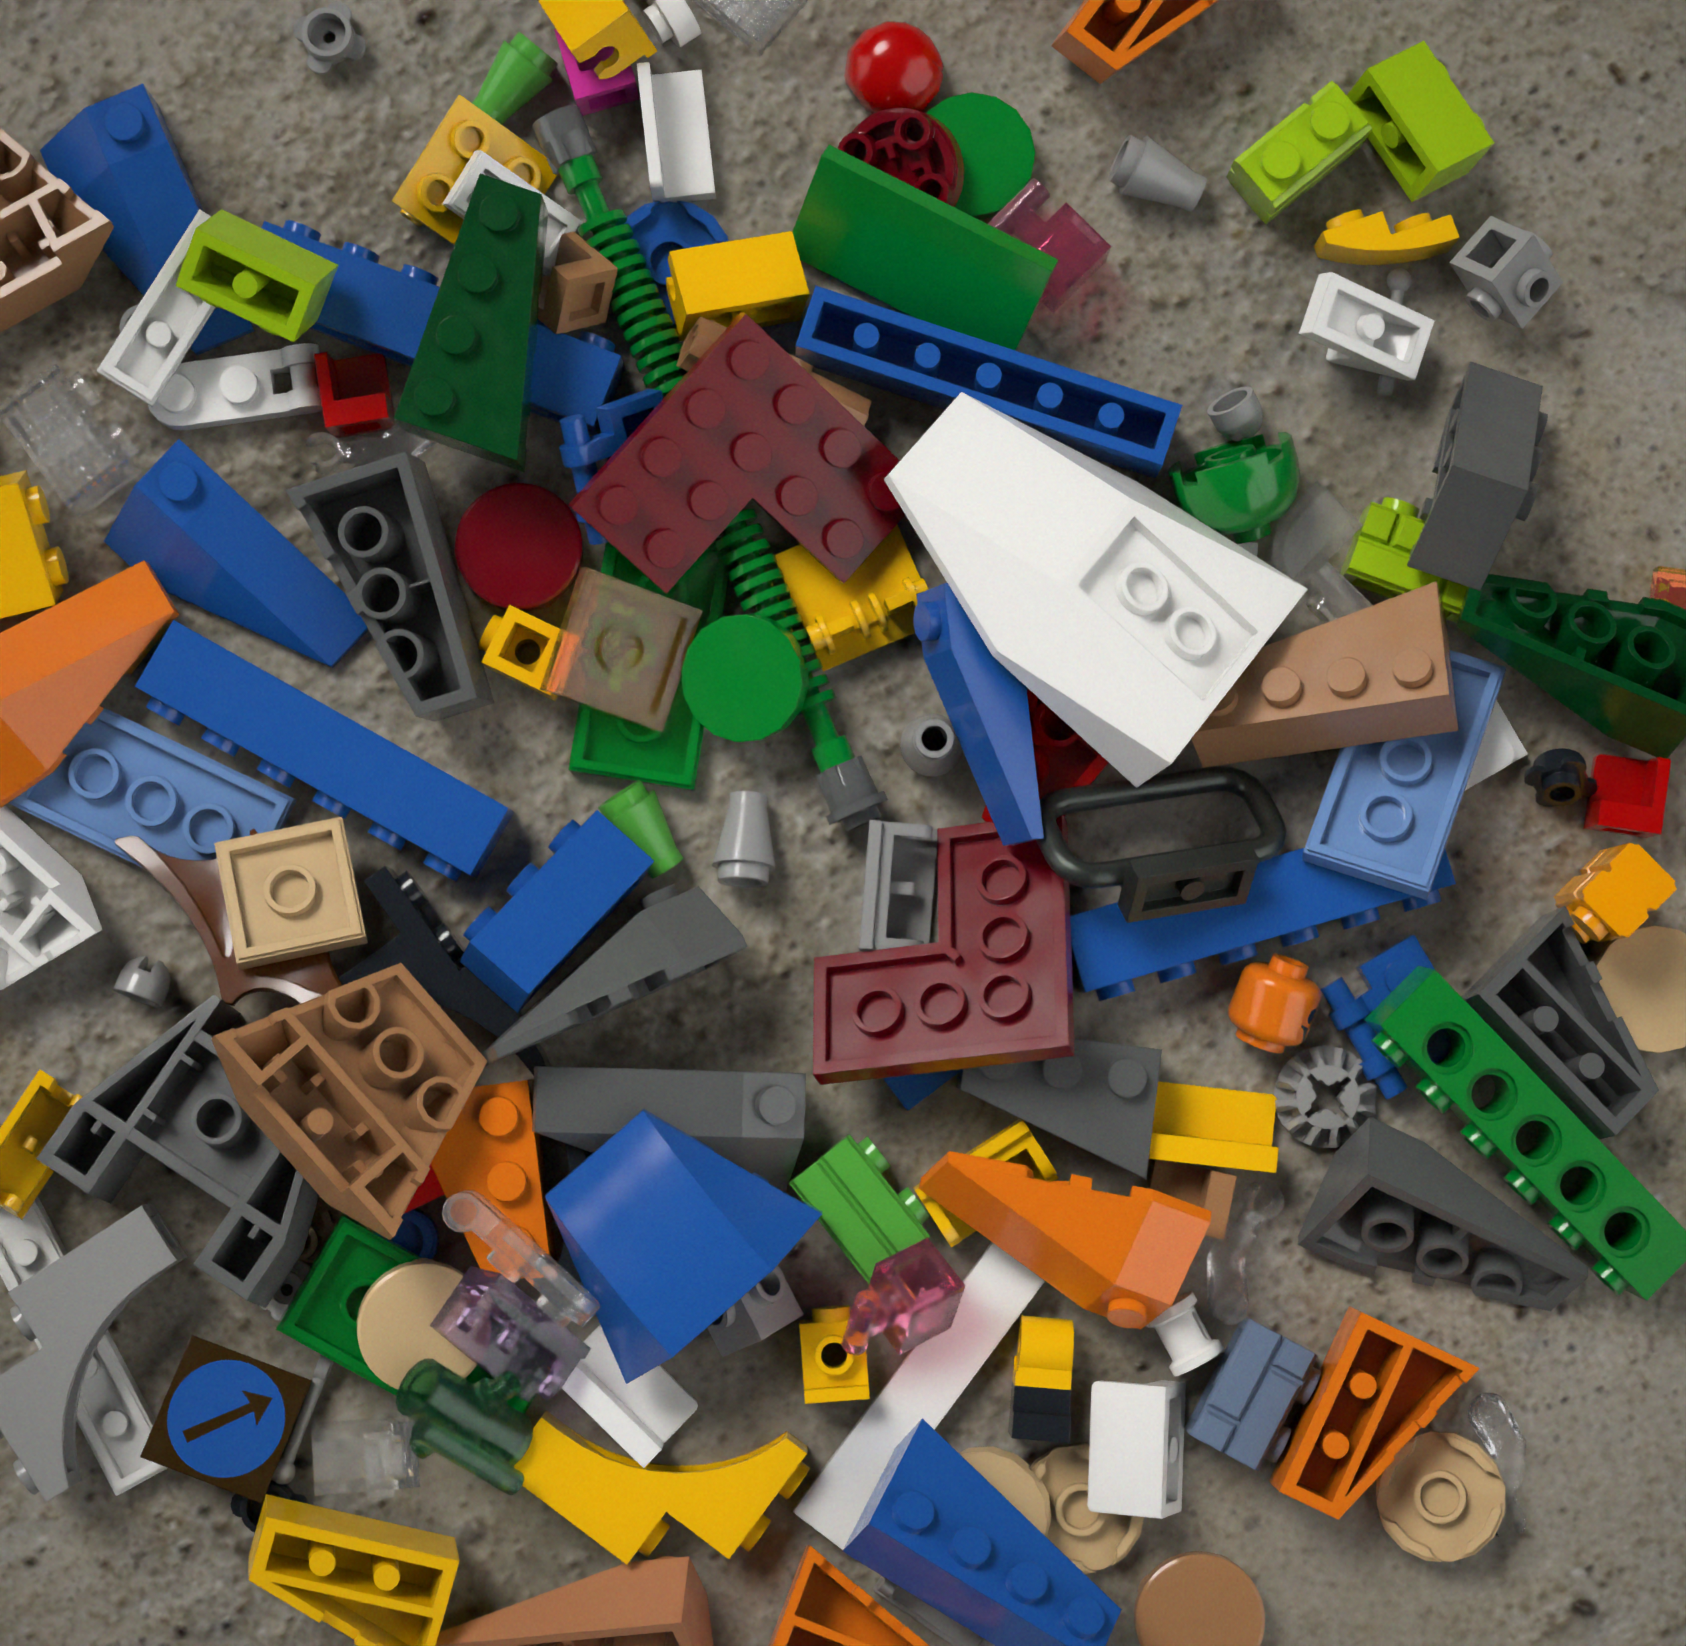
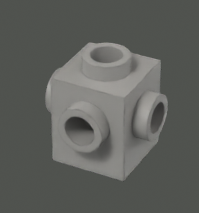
M1492 216L1485 221L1449 262L1467 289L1468 295L1465 297V300L1476 314L1489 322H1494L1499 318L1521 329L1525 327L1563 283L1549 260L1553 253L1540 237Z
M777 1265L771 1273L707 1328L721 1356L724 1357L765 1339L804 1314L782 1270Z

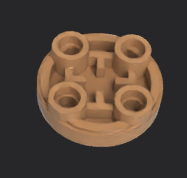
M1205 1551L1180 1553L1164 1560L1141 1580L1134 1606V1627L1141 1646L1261 1645L1265 1629L1263 1601L1250 1577L1228 1557Z

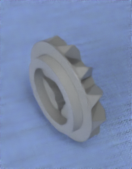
M1333 1046L1311 1047L1293 1056L1280 1071L1274 1089V1096L1277 1099L1275 1100L1276 1113L1284 1128L1297 1140L1313 1147L1338 1148L1343 1145L1369 1117L1373 1118L1376 1114L1377 1086L1373 1079L1367 1081L1362 1073L1363 1066L1359 1064L1363 1061L1345 1049ZM1309 1075L1315 1081H1320L1325 1086L1341 1082L1344 1078L1347 1080L1341 1086L1342 1091L1336 1097L1341 1105L1340 1110L1345 1114L1343 1118L1338 1113H1333L1327 1108H1323L1318 1112L1313 1111L1308 1116L1305 1115L1312 1108L1311 1103L1317 1097L1312 1089L1313 1084L1307 1079Z

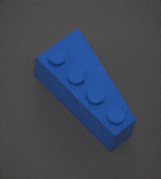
M923 1418L895 1447L842 1551L995 1646H1106L1122 1610Z

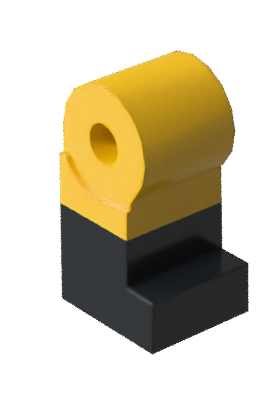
M1021 1315L1017 1355H1014L1008 1426L1011 1438L1070 1443L1071 1381L1074 1352L1073 1320Z

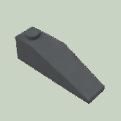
M675 884L641 898L640 903L644 910L619 927L481 1053L488 1061L485 1067L714 967L747 947L743 935L699 886L679 894Z
M534 1066L532 1132L593 1153L640 1111L645 1109L713 1148L715 1153L750 1173L755 1172L769 1180V1184L786 1192L804 1140L806 1073Z
M1369 1117L1335 1152L1298 1235L1299 1246L1351 1270L1374 1274L1378 1265L1412 1273L1413 1283L1432 1287L1436 1278L1471 1285V1289L1476 1296L1547 1311L1553 1310L1588 1278V1267L1428 1144L1372 1117Z

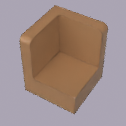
M576 232L562 234L555 266L552 267L551 275L542 277L537 318L556 335L605 323L618 268L595 248L590 247Z
M1155 1160L1148 1189L1157 1190L1212 1211L1211 1222L1205 1236L1224 1240L1237 1176L1173 1161Z

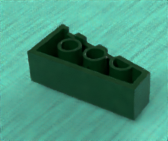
M481 173L479 174L394 416V420L404 432L524 473L527 452L528 418H530L533 360L536 353L538 333V305L542 286L548 210L542 194Z

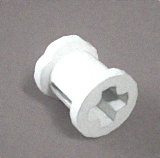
M1186 1292L1177 1296L1171 1307L1146 1325L1148 1328H1155L1172 1359L1169 1368L1174 1376H1179L1199 1367L1224 1350L1219 1339H1211L1194 1308L1197 1299L1193 1292Z

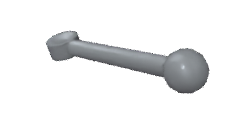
M1396 268L1387 276V285L1391 289L1390 300L1401 305L1403 304L1404 291L1408 290L1412 282L1411 275L1403 268ZM1380 374L1377 396L1391 397L1395 377Z
M323 1355L320 1356L317 1362L312 1383L272 1478L277 1484H288L295 1476L296 1471L293 1465L295 1456L323 1385L334 1361Z

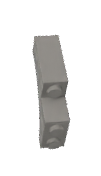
M154 1203L141 1205L8 1292L15 1303V1306L10 1309V1313L18 1329L29 1341L37 1338L43 1348L0 1375V1439L5 1437L18 1457L13 1465L22 1484L33 1495L40 1492L46 1502L82 1480L77 1459L75 1435L77 1407L88 1365L100 1340L128 1302L145 1286L188 1257Z

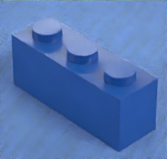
M598 810L582 826L574 819L571 820L548 846L554 855L540 869L532 862L528 864L506 889V892L512 898L504 907L496 913L488 906L463 934L470 942L460 962L517 1013L643 881L654 863V860Z

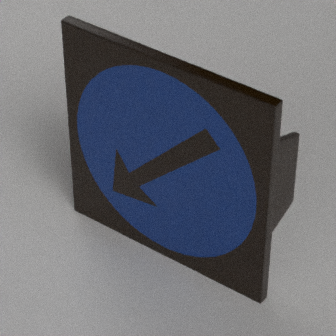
M191 1335L140 1457L262 1504L312 1380Z

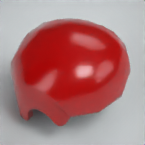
M886 21L865 30L849 48L844 77L846 85L849 86L862 106L871 113L891 108L923 111L940 90L944 65L933 41L920 28L906 22Z

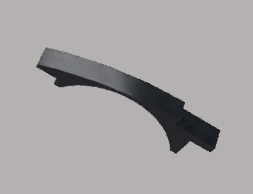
M384 866L364 880L401 934L340 976L338 979L342 985L402 963L437 1004L452 1009L477 1022L498 1038L523 1016L520 1011L517 1013L469 969L461 966L458 959L463 956L465 950L444 922L434 928L421 909L429 900L407 870L398 876L392 868ZM540 1043L515 1053L533 1076L534 1066H551ZM565 1144L569 1170L572 1172L591 1153ZM565 1242L551 1278V1282L561 1296L582 1282Z

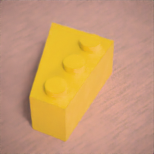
M266 1494L248 1556V1580L320 1623L322 1620L352 1638L357 1646H436L460 1560L455 1537Z

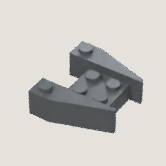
M213 994L77 1101L36 1159L86 1193L111 1204L147 1152L231 1208L193 1265L243 1299L266 1308L303 1253L319 1194L238 1104L211 1038L214 1035L230 1030L241 1013Z

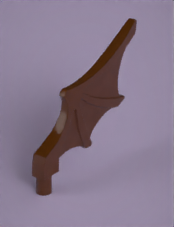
M255 829L250 830V835L258 834ZM127 836L115 840V845L144 868L171 895L189 917L212 960L221 999L227 1005L235 1006L241 998L256 992H272L301 1004L342 986L333 968L329 951L239 970L236 964L217 859L186 860L176 858L154 849L137 836Z

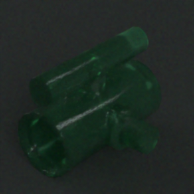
M423 1359L417 1362L401 1381L396 1397L398 1411L415 1422L409 1440L413 1453L420 1459H426L433 1453H437L507 1495L516 1494L523 1485L524 1475L513 1466L522 1459L533 1437L531 1418L507 1404L508 1400L521 1391L522 1387L518 1377L512 1371L505 1370L494 1379L482 1378L474 1384L434 1359Z

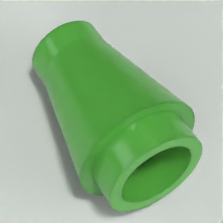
M518 31L510 43H507L505 40L503 41L472 104L503 125L507 119L554 81L549 75L558 63Z
M641 780L622 789L598 806L602 815L654 860L648 871L652 879L665 873L684 859L675 844L655 790L648 792Z

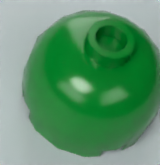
M1278 432L1280 444L1266 446L1263 434H1259L1251 438L1229 441L1194 453L1197 466L1185 472L1182 471L1180 461L1174 463L1168 469V474L1180 508L1221 535L1232 534L1236 544L1256 541L1270 535L1272 531L1269 523L1287 513L1297 497L1300 484L1299 462L1292 435L1287 432Z

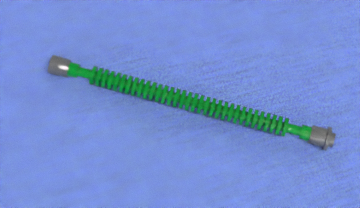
M570 105L556 109L536 120L532 128L553 174H560L568 194L576 195L587 221L578 228L579 236L587 240L586 243L590 247L595 248L618 268L611 297L614 300L610 303V307L614 314H621L616 320L620 329H627L623 333L626 343L634 344L629 349L634 359L641 358L636 363L639 373H648L642 379L645 387L661 390L664 399L687 373V371L676 366L682 347L680 343L674 344L679 340L676 329H668L672 326L673 322L669 314H662L666 310L663 299H656L660 294L657 285L649 284L652 282L653 276L649 269H643L647 262L642 254H637L640 251L637 240L630 239L634 233L629 224H624L627 221L624 210L615 209L610 211L599 186L603 177L593 157L597 150L577 105ZM753 508L740 511L720 533L719 536L724 535V537L716 541L714 545L718 553L731 550V552L721 558L725 568L738 566L727 573L731 583L744 580L743 583L734 588L736 596L738 598L747 595L751 596L741 602L742 610L744 613L757 610L754 614L776 620L793 634L800 644L809 639L806 629L793 631L794 628L803 623L800 614L788 617L786 615L797 608L794 599L780 601L781 598L790 593L788 585L785 583L777 586L773 585L784 578L781 569L767 571L768 568L777 563V560L773 553L764 556L760 555L769 550L771 546L766 538L754 541V539L764 533V530L760 523L748 526L749 523L757 519V514ZM808 644L801 647L803 652L800 653L804 659V668H808L809 687L803 708L798 715H803L816 745L815 748L811 749V752L821 773L816 775V779L831 811V814L826 816L828 823L833 825L842 821L846 832L869 823V820L880 818L881 814L877 805L887 801L888 798L884 791L878 793L862 755L855 757L847 736H839L826 707V703L835 699L836 695L833 689L820 692L819 688L830 682L826 674L813 677V673L822 669L823 665L820 659L806 661L807 658L816 653L813 645Z

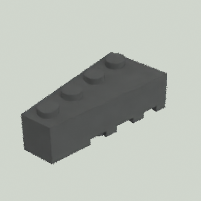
M405 451L286 489L297 510L301 511L313 532V539L326 560H329L347 591L345 594L356 614L361 616L373 636L377 650L415 716L436 722L494 704L425 462Z

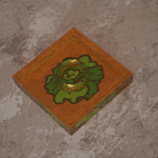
M582 567L577 576L540 690L651 730L662 732L681 677L687 648L693 641L702 610L588 567Z

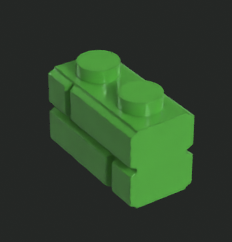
M847 1134L793 1177L789 1184L803 1202L805 1201L822 1211L818 1221L870 1285L930 1237L922 1224L931 1218V1215L908 1186L899 1194L891 1187L882 1175L891 1165L868 1136L857 1144L853 1137Z

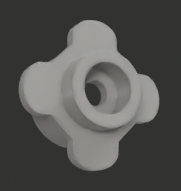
M332 2L328 7L315 9L307 16L299 17L294 23L293 34L298 41L304 43L309 54L307 65L316 74H328L332 70L333 65L346 59L357 61L365 54L366 42L362 36L355 34L350 23L352 11L349 6L342 2ZM328 33H333L335 40L332 43H326L324 36Z

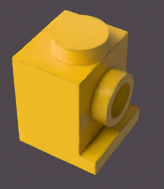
M511 605L508 606L503 618L495 614L492 616L478 646V649L486 652L481 661L486 668L542 694L556 702L582 649L578 637ZM526 642L536 643L540 648V656L532 664H523L517 658L519 647Z
M848 1305L812 1308V1319L800 1320L799 1322L805 1404L870 1399L864 1316H851L850 1306ZM829 1343H839L846 1349V1359L839 1366H829L821 1357L823 1348Z

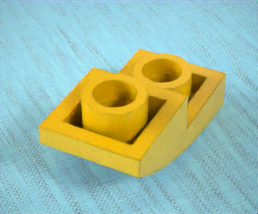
M1357 209L1327 221L1326 226L1328 230L1321 233L1314 245V249L1318 258L1338 263L1388 265L1407 263L1448 253L1460 237L1451 214L1432 220L1430 213H1421L1393 226L1395 233L1391 234L1383 211L1364 217L1362 210Z

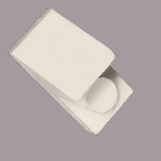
M1329 272L1318 275L1299 334L1328 347L1326 359L1332 363L1410 381L1416 379L1434 320L1342 276Z

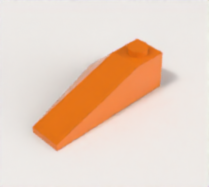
M145 560L0 633L1 808L56 770L67 756L63 750L85 723L92 724L104 709L100 705L124 674H132L169 628L172 621L179 615L152 567Z
M953 1151L947 1152L921 1177L919 1185L921 1191L1083 1309L1107 1317L1110 1323L1118 1327L1137 1328L1140 1330L1173 1305L1210 1225L1212 1212L1153 1189L1132 1186L1129 1196L1092 1190L1093 1178L1071 1174L1069 1181L1050 1182L1034 1179L1033 1171L1026 1165Z

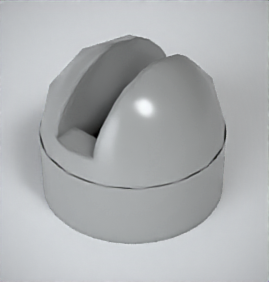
M1248 386L1236 388L1223 394L1207 410L1216 430L1223 437L1232 441H1240L1244 437L1251 438L1257 434L1262 426L1264 416L1261 404L1254 390Z
M139 956L130 960L120 972L113 990L136 1002L162 1008L171 980L168 968L162 961L158 960L151 972L146 971L148 956Z

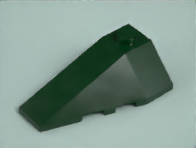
M1488 574L1480 591L1467 587L1456 627L1603 734L1652 756L1669 758L1686 737V609L1665 600L1642 597L1638 604L1609 600L1607 591L1588 588L1583 595L1555 592L1546 582Z

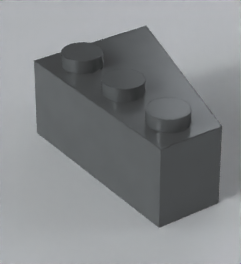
M1074 1038L1075 1056L959 1069L956 1088L1146 1179L1162 1049Z

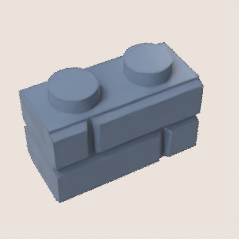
M1243 1315L1184 1429L1194 1438L1254 1470L1259 1471L1265 1459L1272 1463L1276 1462L1284 1450L1291 1433V1428L1284 1425V1422L1294 1402L1296 1401L1301 1405L1306 1404L1319 1381L1321 1371L1313 1367L1319 1355Z

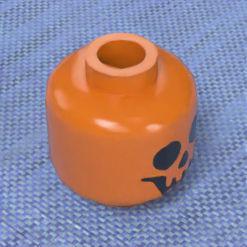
M1273 953L1270 963L1253 961L1246 965L1242 970L1227 1012L1231 1022L1238 1027L1235 1035L1254 1047L1273 1053H1283L1286 1046L1301 1044L1308 1035L1322 998L1321 990L1317 984L1306 977L1309 966L1292 957Z

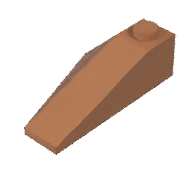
M660 1556L653 1560L629 1562L627 1565L623 1563L439 1632L436 1646H714L707 1592L689 1556Z

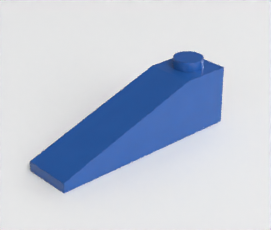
M142 83L84 108L44 145L40 152L51 174L57 179L63 180L84 202L94 210L97 209L111 221L114 228L102 250L141 294L145 296L199 209L203 211V208L161 110ZM216 307L190 348L198 356L255 330L250 321L225 309Z
M180 439L134 485L104 540L130 567L143 560L148 562L166 593L179 597L331 668L369 630L361 616L356 614L346 594Z
M948 583L916 594L917 605L914 610L913 623L916 636L922 641L925 663L1003 846L1044 839L1027 687L992 656Z

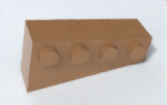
M1437 581L1262 647L1191 738L1202 767L1459 731L1447 622Z

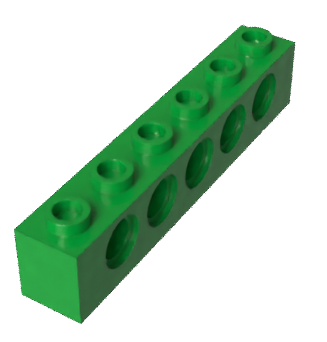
M1418 965L1364 1019L1377 1033L1371 1040L1375 1048L1395 1067L1400 1068L1406 1063L1422 1079L1415 1086L1422 1097L1440 1113L1444 1114L1450 1108L1466 1125L1459 1132L1462 1138L1483 1158L1488 1160L1494 1154L1510 1170L1503 1178L1504 1181L1529 1205H1533L1537 1200L1541 1202L1554 1216L1547 1223L1550 1229L1571 1249L1576 1251L1582 1245L1598 1261L1591 1270L1613 1293L1620 1296L1626 1290L1647 1301L1686 1262V1230L1436 970ZM1445 1028L1451 1038L1450 1051L1442 1060L1432 1062L1427 1053L1428 1040L1434 1032ZM1490 1075L1495 1085L1493 1098L1485 1106L1477 1108L1472 1100V1088L1479 1078ZM1534 1121L1538 1128V1140L1532 1149L1520 1153L1516 1145L1517 1132L1525 1123ZM1578 1166L1582 1175L1581 1186L1573 1196L1564 1198L1560 1190L1561 1179L1566 1171ZM1622 1212L1625 1218L1624 1232L1616 1241L1607 1243L1604 1235L1605 1225L1611 1216Z

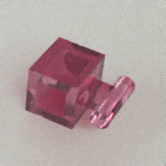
M1032 179L988 224L1010 236L1014 234L1020 241L1058 259L1038 303V306L1043 303L1054 314L1107 261L1112 246L1067 202L1045 223L1035 212L1051 196L1039 181Z
M928 1237L875 1264L868 1289L857 1293L842 1338V1347L847 1353L851 1355L864 1353L870 1338L882 1332L900 1355L951 1328L966 1285Z

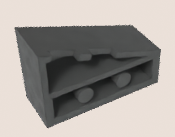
M1470 362L1447 414L1432 470L1433 473L1438 474L1433 499L1426 498L1423 503L1419 519L1425 520V524L1415 545L1411 549L1407 566L1478 591L1481 590L1514 519L1525 521L1536 498L1538 484L1532 481L1543 455V449L1537 446L1548 419V414L1539 411L1543 386Z
M1563 906L1541 916L1462 998L1600 1140L1616 1136L1653 1098L1659 1089L1622 1016L1616 1017L1599 983L1602 977L1594 961L1589 962L1571 928L1574 922L1566 906Z

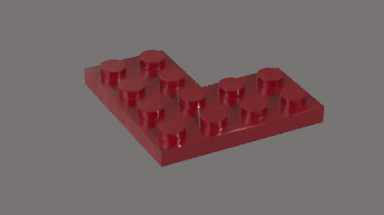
M740 313L568 504L665 593L675 585L751 499L836 579L843 583L847 581L905 516V513L884 481V478L900 460L746 313Z
M1062 815L1056 819V823L1068 845L1067 822ZM993 821L938 828V942L814 957L813 1076L820 1085L1075 1056L1069 883L1057 876L1046 862L1036 840L1017 845L1003 846Z

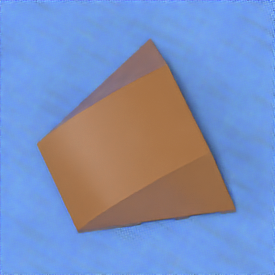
M1 128L0 333L80 289L114 228L109 219L97 209L94 210L74 193L69 185L60 178L57 179L33 158L30 152Z
M402 963L332 989L324 995L291 1008L286 1007L273 1012L268 1017L240 1028H232L219 1033L211 1038L240 1107L327 1204L388 1240L394 1238L403 1221L402 1216L418 1186L424 1182L430 1170L429 1165L446 1133L452 1129L488 1062Z

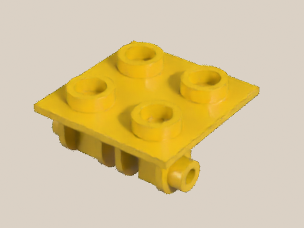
M458 95L391 202L401 208L400 214L418 226L426 225L448 242L455 245L464 219L446 208L442 203L474 151H483L544 195L557 174H553L546 156L466 98Z
M898 525L891 530L845 583L836 579L800 544L774 555L777 560L776 564L784 576V583L788 585L790 590V597L794 599L797 606L796 611L802 617V625L806 629L809 641L816 651L815 655L823 665V672L915 633L913 617L917 605L916 594L929 589L925 580L919 576Z

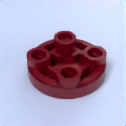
M907 108L885 109L864 119L851 133L844 136L839 143V150L955 207L960 197L964 181V163L960 147L951 131L930 114Z
M510 483L488 490L467 508L457 528L455 555L464 580L481 599L500 609L507 610L508 606L511 605L525 612L549 608L571 587L580 571L583 560V537L573 512L556 494L533 484Z

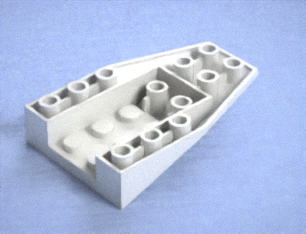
M963 392L954 399L884 478L890 491L992 656L1136 788L1173 763L1308 590L1139 482Z

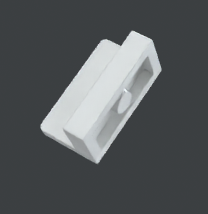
M649 62L637 63L649 181L653 202L661 201L663 203L671 201L677 203V200L691 202L716 199L702 69L652 75Z
M601 1325L551 1375V1378L643 1468L662 1450L664 1443L698 1407V1402L661 1365L626 1384Z
M1101 1380L1092 1384L1087 1503L1088 1509L1091 1512L1159 1519L1181 1512L1186 1382L1160 1380L1140 1384Z

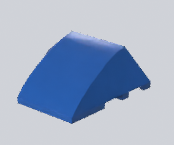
M645 1109L633 1117L545 1195L626 1384L673 1358L771 1273L822 1215L821 1210L805 1201L802 1203L769 1184V1180L755 1172L750 1173L715 1153L713 1148Z

